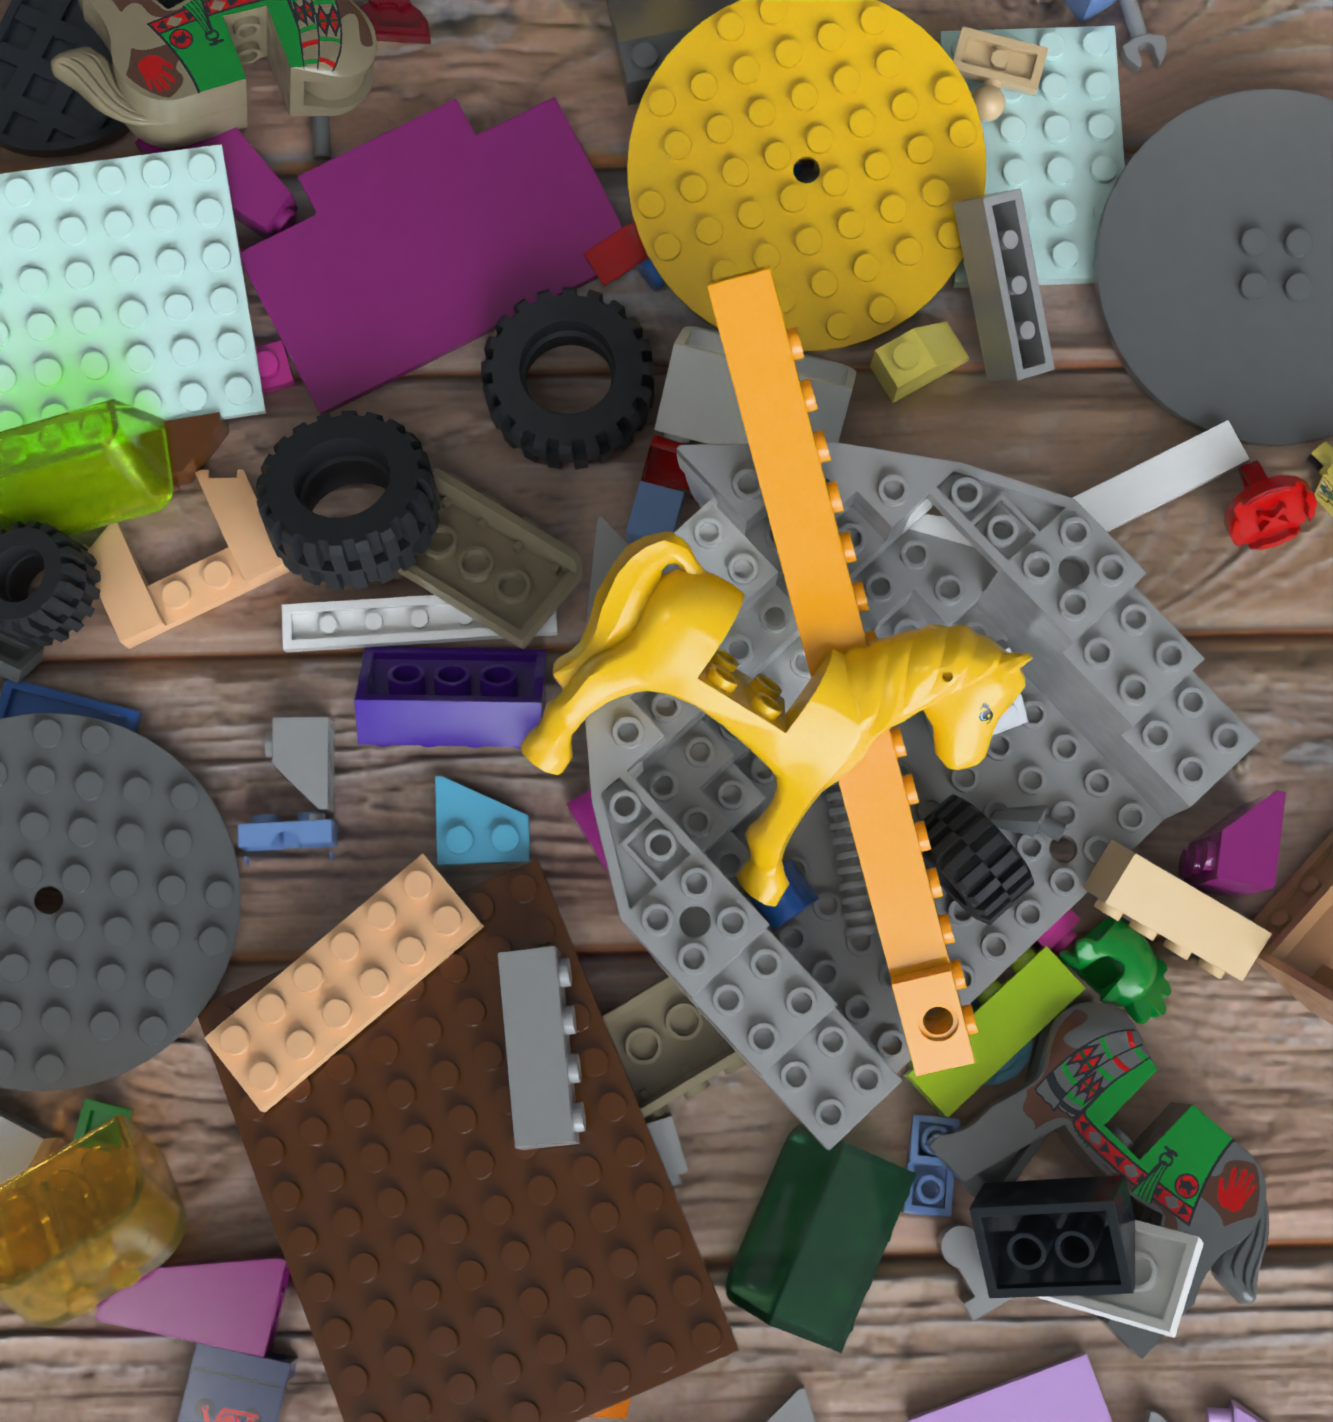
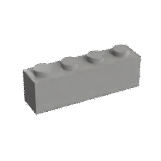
M1021 188L989 193L954 202V212L987 381H1018L1055 370Z
M555 946L498 953L515 1148L528 1150L580 1144L579 1132L586 1131V1116L583 1102L576 1103L574 1083L581 1082V1065L578 1053L571 1054L569 1035L577 1033L574 1006H566L565 987L572 986L569 958H562L561 952Z

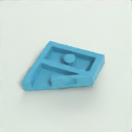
M435 776L438 866L530 862V827L527 814L443 776Z

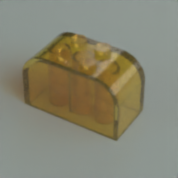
M122 1113L0 1185V1301L33 1326L42 1328L59 1326L78 1315L93 1310L98 1303L121 1289L134 1285L141 1277L162 1265L174 1253L182 1240L186 1228V1210L167 1159Z

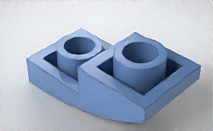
M912 1115L902 1213L943 1218L951 1217L954 1174L924 1143L933 1134L959 1128L960 1119Z

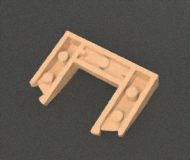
M198 470L195 472L228 547L155 583L148 584L121 524L113 511L108 513L102 520L107 527L93 545L89 548L83 543V546L88 549L87 552L92 554L97 561L94 568L100 571L101 581L96 583L95 587L101 590V601L120 643L128 649L290 572L284 566L282 558L277 557L271 545L256 503L258 497L244 470L237 471V478H211L210 470Z

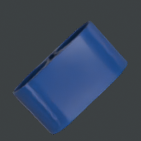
M791 859L783 863L784 872L790 884L775 907L759 902L745 891L763 918L770 924L769 926L773 931L819 899Z

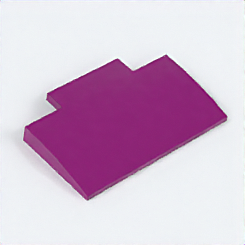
M555 97L478 135H475L457 99H454L297 176L316 215L241 251L240 255L242 264L320 415H323L496 330L495 324L502 315H507L509 318L515 315L513 305L524 298L529 304L538 301L536 292L550 289L551 296L563 295V287H576L578 289L598 279L583 253L623 227Z

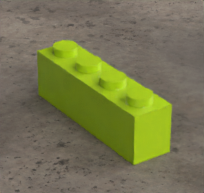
M1047 946L1038 949L1036 952L1029 947L1010 965L1014 973L1002 984L996 979L976 998L980 1004L973 1012L978 1033L969 1035L975 1063L916 1076L912 1060L908 1062L912 1068L904 1076L941 1117L948 1118L1086 989Z

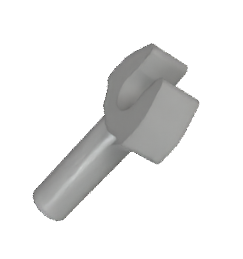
M1119 0L1130 36L1129 42L1123 45L1120 52L1122 63L1132 73L1138 74L1142 66L1141 56L1138 51L1146 50L1151 55L1154 67L1159 69L1167 50L1165 36L1147 32L1137 0Z

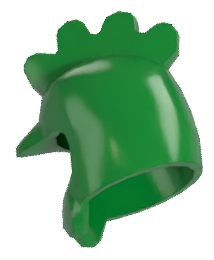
M1109 916L1092 928L1082 939H1079L1070 952L1066 950L1061 951L1058 959L1063 964L1071 967L1080 978L1100 995L1102 1003L1124 1007L1136 1023L1145 1024L1150 1017L1158 1018L1166 1013L1167 1008L1163 999L1171 994V986L1163 976L1168 970L1167 965L1155 956L1144 936L1128 926L1130 921L1122 916L1119 921Z

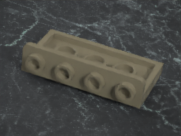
M435 468L432 473L440 502V510L438 511L440 520L437 531L430 535L432 543L426 552L422 555L419 553L415 554L416 563L405 572L401 568L397 572L524 650L583 578L580 553L568 540L563 538L557 540L542 531L541 527L533 519L527 516L519 517L509 511L493 495H483L469 487L468 483L458 474L453 472L446 473L439 468Z
M668 975L602 1014L647 1123L667 1113L670 1109L667 1104L679 1096L684 1095L686 1099H689L704 1091L710 1085L707 1079L722 1070L726 1074H731L747 1064Z

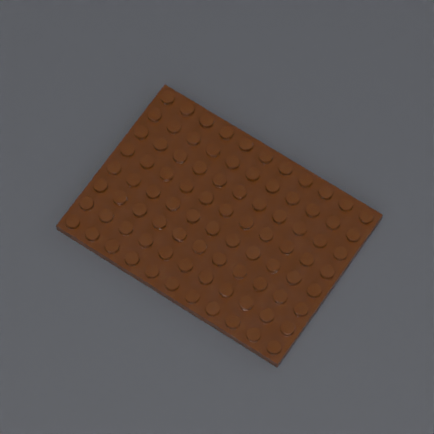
M536 859L458 893L484 927L267 1112L259 1110L208 1044L344 1422H577L740 1351L542 866ZM555 946L561 952L562 958H569L571 965L572 986L565 987L566 1006L573 1005L576 1015L577 1033L569 1035L571 1054L578 1053L580 1059L581 1082L574 1083L576 1103L583 1102L586 1131L579 1132L580 1144L520 1150L515 1148L498 953ZM286 968L209 1001L198 1016L204 1036L206 1037Z

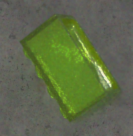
M111 399L0 431V523L7 531H10V524L20 521L26 525L28 520H37L42 524L47 523L69 536L158 512L164 509L172 498L173 480L164 419L118 400Z

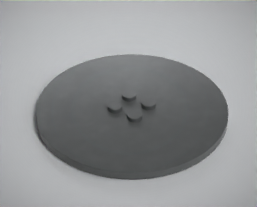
M1253 89L1207 100L1181 113L1154 133L1129 160L1106 200L1097 230L1093 263L1096 299L1106 334L1117 357L1139 387L1165 411L1201 432H1205L1229 420L1241 444L1269 447L1303 444L1333 436L1332 99L1297 90Z

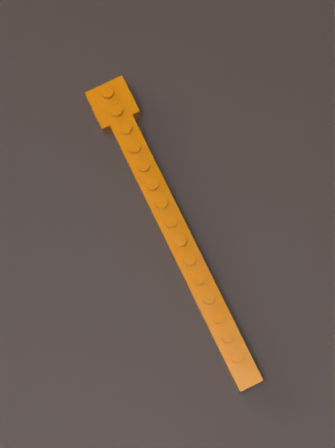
M768 265L710 281L707 288L812 678L832 649L846 655L848 649L853 647L865 648L870 646L877 640L875 629L869 631L864 629L860 613L870 610L862 580L852 583L847 563L857 561L850 531L839 533L835 513L844 511L837 481L826 483L822 463L831 461L825 434L823 430L813 432L808 412L818 410L811 380L800 381L795 360L805 358L797 327L786 328L771 266ZM896 726L882 733L871 744L864 758L838 781L889 969L891 984L915 1075L920 1076L975 1063L969 1035L978 1033L972 1005L962 1006L958 990L967 988L960 959L950 960L946 944L954 943L955 939L948 913L938 915L934 898L943 896L936 867L926 869L922 852L931 850L924 820L914 823L910 805L919 803L912 773L902 776L898 758L907 756L900 726Z

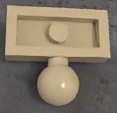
M962 26L953 62L963 78L984 83L983 86L977 88L972 94L981 121H993L1003 113L1005 97L1000 90L1001 88L1033 96L1036 95L1048 52L1047 47Z

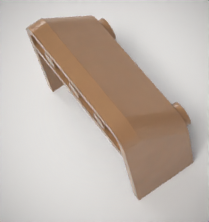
M1332 831L1252 921L1272 933L1255 962L1309 1011L1333 1025Z

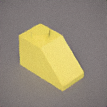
M945 321L913 328L874 351L870 367L893 404L968 362L970 358L948 322Z

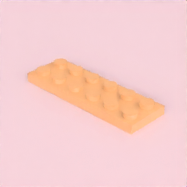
M422 853L211 1031L204 1039L259 1110L267 1112L480 931L484 925L431 861Z

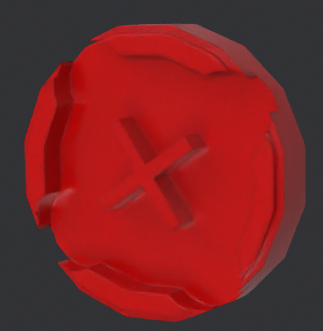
M1256 460L1239 467L1240 479L1244 490L1233 498L1227 507L1224 515V525L1234 544L1240 547L1241 544H1248L1250 549L1255 550L1276 547L1297 536L1302 531L1300 525L1306 518H1308L1309 522L1312 520L1316 513L1317 501L1307 481L1293 475H1277L1268 478L1260 462Z

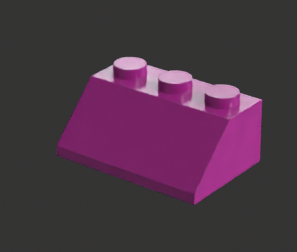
M1276 790L1239 806L1189 843L1188 850H1183L1180 856L1179 877H1183L1186 883L1203 893L1235 898L1275 888L1286 792Z

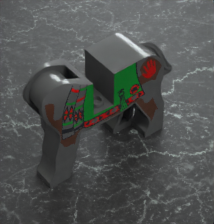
M1098 1002L1068 1005L1038 1033L1023 1085L985 1105L963 1126L948 1132L933 1134L924 1143L954 1174V1178L975 1198L984 1183L1016 1181L1050 1132L1055 1131L1070 1152L1094 1176L1126 1175L1131 1202L1134 1204L1133 1213L1135 1220L1198 1236L1204 1243L1182 1316L1195 1304L1200 1286L1210 1268L1214 1279L1239 1304L1250 1305L1256 1299L1258 1273L1269 1236V1211L1263 1172L1255 1158L1193 1104L1171 1102L1134 1142L1114 1124L1111 1127L1106 1124L1158 1070L1133 1021L1113 1006ZM1092 1314L1133 1354L1141 1359L1165 1336Z

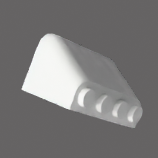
M687 326L682 329L674 343L654 428L656 431L664 432V437L680 443H689L691 439L706 444H749L718 331ZM804 354L805 358L795 360L800 381L810 379L818 407V410L808 412L813 432L823 430L826 442H839L857 372L847 365Z

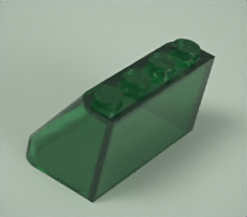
M803 1124L793 1128L783 1144L728 1273L725 1285L728 1300L769 1326L842 1353L846 1341L853 1331L854 1322L866 1293L872 1285L874 1274L884 1250L891 1240L892 1231L902 1207L909 1197L910 1188L916 1173L843 1140H840L830 1150H827Z

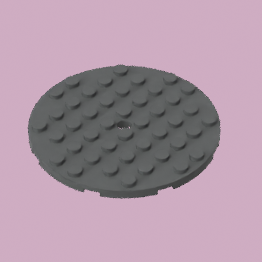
M61 713L23 714L0 719V1088L19 1091L75 1089L114 1078L147 1062L184 1033L203 1011L227 969L235 945L241 901L239 870L227 827L216 805L188 769L166 750L125 727L101 719ZM46 887L58 889L63 896L61 908L53 914L42 913L35 906L34 899L36 894Z

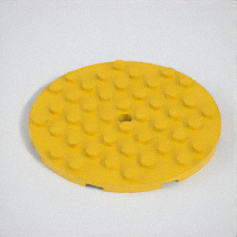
M740 0L711 15L681 39L654 73L643 94L634 119L627 162L630 204L640 240L649 259L672 292L694 314L718 329L707 288L709 282L770 265L786 328L797 327L803 352H824L847 348L869 341L897 327L925 306L946 284L963 258L953 203L984 195L987 176L986 148L982 124L967 83L955 63L940 44L921 26L903 13L877 0ZM799 160H812L819 167V176L812 183H801L794 176L793 168Z

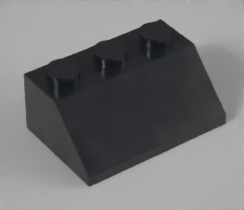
M1126 1175L992 1182L982 1185L969 1210L989 1298L1134 1293L1135 1217Z

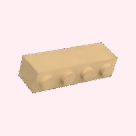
M1111 839L1082 887L1098 898L1094 907L1117 921L1120 920L1123 914L1129 916L1132 920L1128 926L1152 941L1157 934L1164 936L1166 940L1163 946L1188 960L1191 953L1199 956L1200 958L1196 965L1219 979L1227 972L1243 981L1272 934Z

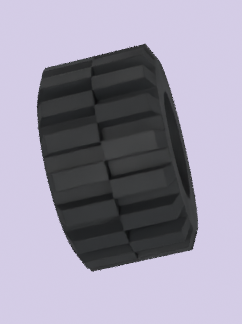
M28 520L26 525L20 521L12 523L8 532L1 529L0 630L34 646L36 643L42 646H50L53 644L54 639L59 642L69 639V632L71 630L78 632L84 626L81 622L86 615L88 617L92 616L95 608L91 607L93 600H99L101 590L96 588L95 584L101 581L100 571L94 568L97 564L95 557L88 553V549L81 543L47 523L42 524L37 520ZM45 569L40 586L27 598L31 582L38 573Z
M952 794L923 819L931 850L922 852L926 869L936 867L941 886L975 919L991 925L1034 886L1032 873L1016 848L977 807L966 799Z

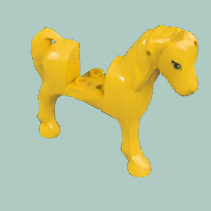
M672 531L643 536L627 545L611 566L595 594L590 618L580 642L554 662L553 678L563 691L555 699L546 703L538 725L526 735L520 748L522 754L533 765L547 773L559 775L564 772L573 758L572 734L592 712L607 702L634 692L652 691L668 694L696 706L738 738L774 774L776 783L774 796L767 809L756 821L749 825L745 833L751 858L743 864L736 875L739 885L751 897L765 905L775 907L790 884L784 872L782 859L787 843L802 817L825 789L842 778L864 758L871 744L882 733L907 720L917 712L924 710L932 724L935 754L944 765L952 770H962L976 766L986 757L999 718L1009 709L1025 688V676L1021 667L1033 658L1030 653L1007 652L992 638L977 633L966 625L959 624L947 627L938 624H928L921 629H910L889 637L879 638L865 648L853 647L848 649L846 655L832 649L785 714V700L780 696L782 690L774 681L762 674H756L754 679L737 669L739 663L731 654L718 648L737 617L745 593L721 577L705 571L697 561L691 547L683 538L678 537ZM668 564H678L681 568L663 574V569Z

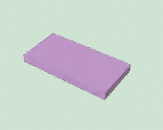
M1085 1352L907 1418L908 1422H1112L1089 1358Z

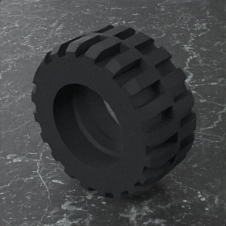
M563 287V295L551 296L550 289L536 292L538 301L529 304L524 298L513 305L515 315L511 318L507 315H502L495 324L496 336H490L486 341L484 347L486 359L481 362V378L491 419L496 429L502 431L504 440L513 449L521 448L524 457L535 463L539 458L547 460L548 467L562 469L563 462L574 463L575 470L588 468L587 461L598 458L602 464L613 458L612 451L619 447L624 451L633 443L635 431H642L648 420V410L652 408L654 400L655 382L652 349L649 339L643 338L642 326L635 317H630L629 319L626 317L623 305L616 300H612L609 305L603 303V294L589 289L587 297L577 295L576 287ZM565 345L582 346L598 353L608 363L612 376L610 389L600 402L585 411L573 414L555 413L539 406L532 400L526 384L527 373L537 358L553 348Z
M355 410L342 411L341 416L330 417V414L327 413L316 416L317 421L312 424L301 423L293 428L294 434L289 438L283 436L273 447L275 454L267 455L260 468L262 474H260L256 482V494L258 496L256 503L277 557L282 558L284 566L293 574H301L304 581L319 586L324 581L327 588L344 590L345 585H354L355 589L369 588V582L380 579L381 583L393 579V573L400 568L405 572L416 563V553L422 555L426 552L432 543L430 535L437 531L440 520L438 515L440 510L439 496L427 452L423 451L421 442L413 433L406 432L405 426L392 419L384 422L382 415L366 412L365 416H359ZM367 483L386 489L375 504L358 514L347 517H326L313 513V509L324 496L345 485Z

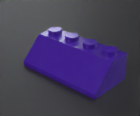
M365 647L354 699L358 744L382 747L390 745H421L423 747L467 746L470 748L493 746L521 749L522 741L538 725L545 709L547 650Z

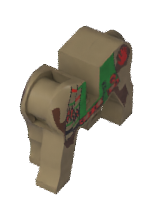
M77 0L84 20L95 30L106 45L112 58V65L105 56L89 46L61 52L53 57L50 62L54 77L76 90L95 109L117 121L125 123L129 130L142 141L160 148L175 149L208 140L235 127L238 130L247 127V81L242 65L254 63L263 57H267L290 116H337L351 111L364 101L374 82L373 62L376 56L377 40L370 19L352 0H185L170 9L165 8L157 0Z

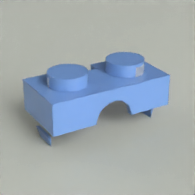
M324 812L298 813L297 821L279 822V815L275 814L251 816V823L238 824V847L245 851L339 847L338 823L332 819H325ZM330 852V860L333 862L335 853ZM244 856L246 865L250 866L249 858Z

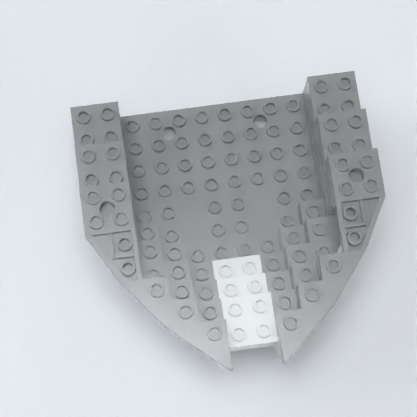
M827 442L831 461L823 462L822 467L826 483L837 481L844 511L835 513L839 533L850 531L857 561L847 563L852 583L862 580L870 609L860 613L865 631L875 629L877 639L910 629H921L928 624H938L947 627L962 624L995 641L1004 639L1011 652L1030 653L1033 657L1021 667L1025 676V688L1021 694L1028 722L993 735L986 757L976 766L962 770H952L944 765L935 754L924 710L893 726H900L907 756L898 758L902 776L912 773L919 803L910 805L914 823L922 821L952 794L972 803L987 818L990 817L995 809L1047 805V815L1066 824L1061 837L1067 838L1074 847L1072 859L1067 863H1061L1053 859L1050 854L1049 847L1053 840L1052 838L1038 831L1032 838L1025 834L998 828L1027 863L1032 873L1034 886L991 925L972 917L941 886L943 896L934 898L938 915L945 913L949 915L955 942L946 945L950 960L960 959L967 988L958 991L962 1006L968 1005L1088 892L1082 887L1111 839L1133 850L1164 819L1190 808L1261 740L1195 674L1193 669L1205 658L1134 586L1147 572L1075 499L961 462L838 442ZM749 444L680 445L677 447L678 464L685 473L689 489L701 509L677 529L674 534L686 541L705 571L721 577L745 593L737 617L718 648L731 654L739 663L737 669L754 679L756 674H762L774 681L782 690L780 696L785 700L786 714L810 681L811 676ZM934 505L945 517L925 513ZM602 516L597 519L586 626L597 590L615 560L628 545ZM668 564L663 569V574L681 568L678 564ZM641 691L607 702L585 719L592 805L620 919L720 1035L825 1149L830 1150L902 1082L897 1073L911 1060L880 935L856 938L845 935V929L849 928V922L843 920V914L847 913V908L841 905V899L845 898L844 891L839 890L838 886L840 883H843L842 876H837L836 871L838 868H841L840 861H835L834 857L839 851L838 846H833L832 842L837 837L836 832L831 831L830 825L835 823L834 817H830L828 814V810L832 808V802H827L826 795L830 793V788L825 789L802 817L787 843L782 859L783 863L790 859L794 862L819 899L773 931L769 926L770 924L760 914L736 878L743 864L751 858L745 833L749 825L756 821L767 809L774 796L776 783L771 769L720 723L696 706L673 696L652 691Z

